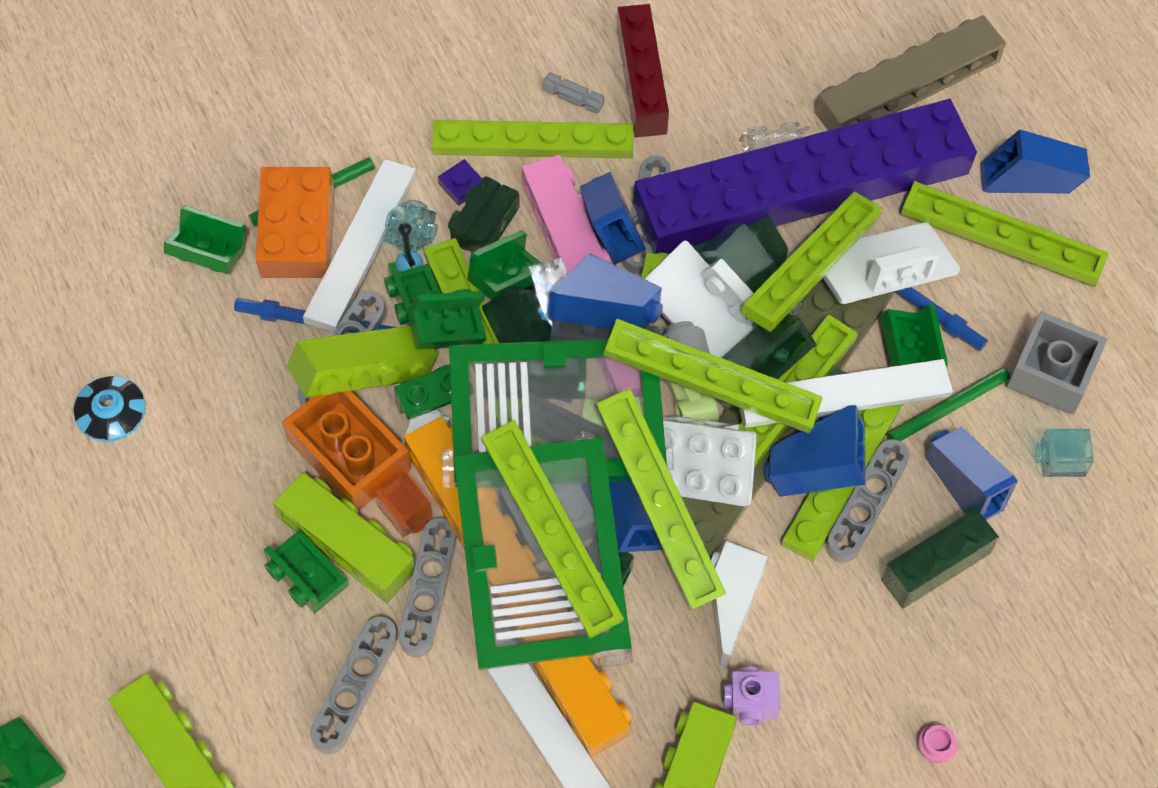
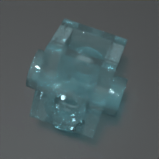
M408 200L390 210L386 218L385 228L387 229L384 242L395 245L396 248L404 251L402 236L398 233V226L406 222L412 228L409 235L411 251L417 252L433 242L438 225L434 223L437 212L427 209L425 203L416 200Z

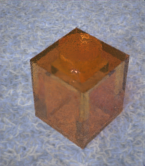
M405 471L375 491L378 508L402 538L410 533H419L425 528L430 519L433 518L431 503Z

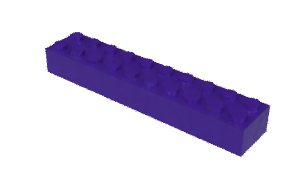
M950 98L637 180L634 184L632 204L635 207L653 254H670L683 241H687L693 248H698L835 211L854 191L872 201L909 191L914 181L924 185H931L968 175L977 150Z

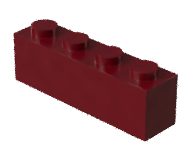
M650 4L620 6L617 8V36L634 138L667 135L669 109Z

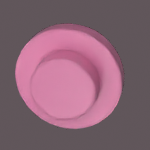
M930 725L921 732L918 739V748L922 756L928 761L944 763L954 756L957 750V739L954 733L946 726Z

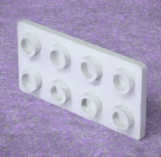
M924 222L860 238L829 270L823 279L839 303L847 304L959 274L961 268L930 224Z
M687 241L681 242L644 278L662 287L660 303L663 304L661 312L663 317L671 325L682 321H690L694 326L702 328L705 332L709 352L712 355L753 370L776 340L771 332L741 314L743 304L754 294L722 258L708 265Z
M676 415L663 417L667 468L682 497L745 507L751 505L756 433L738 430L739 424Z

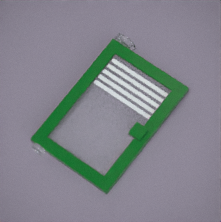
M609 339L449 345L453 449L442 450L443 487H457L454 456L487 452L481 437L514 419L529 446L603 437L609 483L631 482L595 406L596 403L629 388L635 397L668 470H674L673 448H665L660 377L603 356ZM587 458L539 464L550 485L590 484ZM498 470L475 473L476 488L506 487Z
M594 431L573 433V441L529 446L624 618L623 622L591 639L587 636L489 453L481 452L454 456L479 670L593 655L595 667H612L633 662L603 437L595 438Z

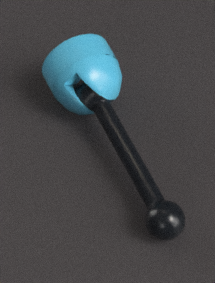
M406 222L398 226V233L402 236L404 251L398 254L395 261L399 272L411 269L410 266L415 265V267L423 265L420 254L411 250L409 235L412 228Z

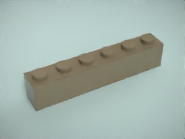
M984 15L973 20H965L957 28L947 33H938L930 41L920 46H911L903 54L891 60H882L876 67L864 73L858 72L837 86L832 85L825 88L818 95L815 114L826 129L831 130L899 112L999 63L1006 42Z

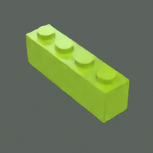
M411 326L297 340L286 367L305 397L352 390L358 391L378 386H390L402 383L408 379L418 378L430 373L438 354L434 348L416 350Z
M302 472L273 502L277 518L295 532L301 530L324 555L387 604L413 576L415 568L414 553L404 543L397 541L395 544L387 538L385 530L372 519L367 522L359 516L358 509L345 498L339 500L332 495L330 487L318 477L312 479Z
M146 673L108 698L116 714L165 788H234L223 770L215 774L209 765V762L214 758L204 742L200 740L195 744L188 734L194 728L183 711L180 710L174 713L168 702L173 700V697L162 680L154 683L149 674Z
M693 702L690 713L682 712L675 732L681 735L677 749L670 746L666 755L663 769L669 772L665 783L657 782L655 788H714L738 717Z

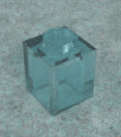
M1046 429L1041 441L1035 445V461L1037 464H1041L1042 476L1086 477L1094 462L1090 429Z

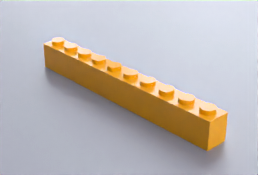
M441 416L403 436L404 445L409 450L412 463L464 548L457 484H454L452 425L448 427ZM477 488L483 546L495 545L497 569L486 570L490 594V587L547 580L548 578L545 575L540 577L533 567L536 564V560L526 544L521 546L516 539L517 529L508 514L502 516L496 506L499 500L494 489ZM552 586L493 593L491 595L493 598L553 591L554 589ZM551 597L514 603L498 604L499 609H505L520 606L551 603L555 601ZM566 608L504 615L506 620L568 611ZM571 618L510 627L512 631L570 624L573 623V620ZM570 630L517 637L520 644L576 636ZM593 656L532 663L564 718L591 758L629 736L631 728L629 723L632 722L631 715L623 702H615L609 692L613 689L611 682L602 669L599 671L595 669L590 660Z

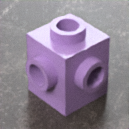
M743 667L738 671H732L730 683L723 685L724 708H730V715L738 717L737 720H740V723L743 725H759L763 723V720H777L780 711L778 671H761L758 667Z

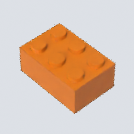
M261 167L256 264L261 278L324 277L331 263L334 181L330 167Z
M352 391L314 396L282 421L287 441L341 498L349 500L358 511L411 469L409 450Z

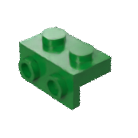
M185 205L180 210V225L164 242V254L209 268L212 271L227 274L245 253L246 226L242 223Z
M522 230L503 237L501 240L483 248H479L471 254L467 280L477 289L483 291V294L494 303L546 278L548 267L525 250L527 234Z
M395 262L388 263L389 276L384 278L386 291L389 298L395 297L398 303L394 305L399 324L410 326L407 310L416 296L426 291H436L440 294L439 288L429 264L399 272Z
M459 289L452 293L440 294L436 291H426L416 296L407 310L416 350L449 347V345L483 344L487 339L479 310V305L484 300L483 291Z
M927 304L918 313L887 309L880 315L891 367L944 359L947 368V354L934 305Z
M450 365L441 366L431 373L415 379H408L395 386V403L400 414L405 413L407 419H413L451 404ZM469 380V396H472L474 390Z
M301 530L297 531L275 550L270 545L263 550L267 563L264 564L267 572L277 582L283 579L290 587L288 593L294 602L301 608L307 605L314 614L349 586L348 580Z
M20 717L0 726V788H50L63 780L66 772Z

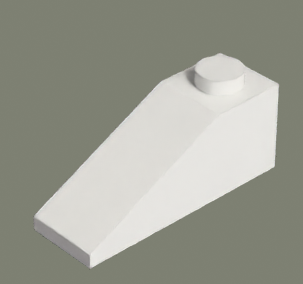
M727 541L722 552L715 551L711 559L727 593L712 600L720 665L726 668L729 665L768 559L766 555Z

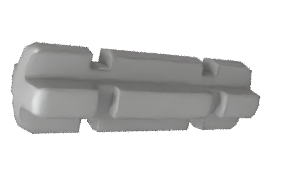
M552 72L548 73L544 78L543 90L553 95L557 92L559 93L558 97L581 107L586 105V109L594 113H599L604 105L605 97L598 92L592 91L589 93L588 88L568 79L562 81L561 76Z

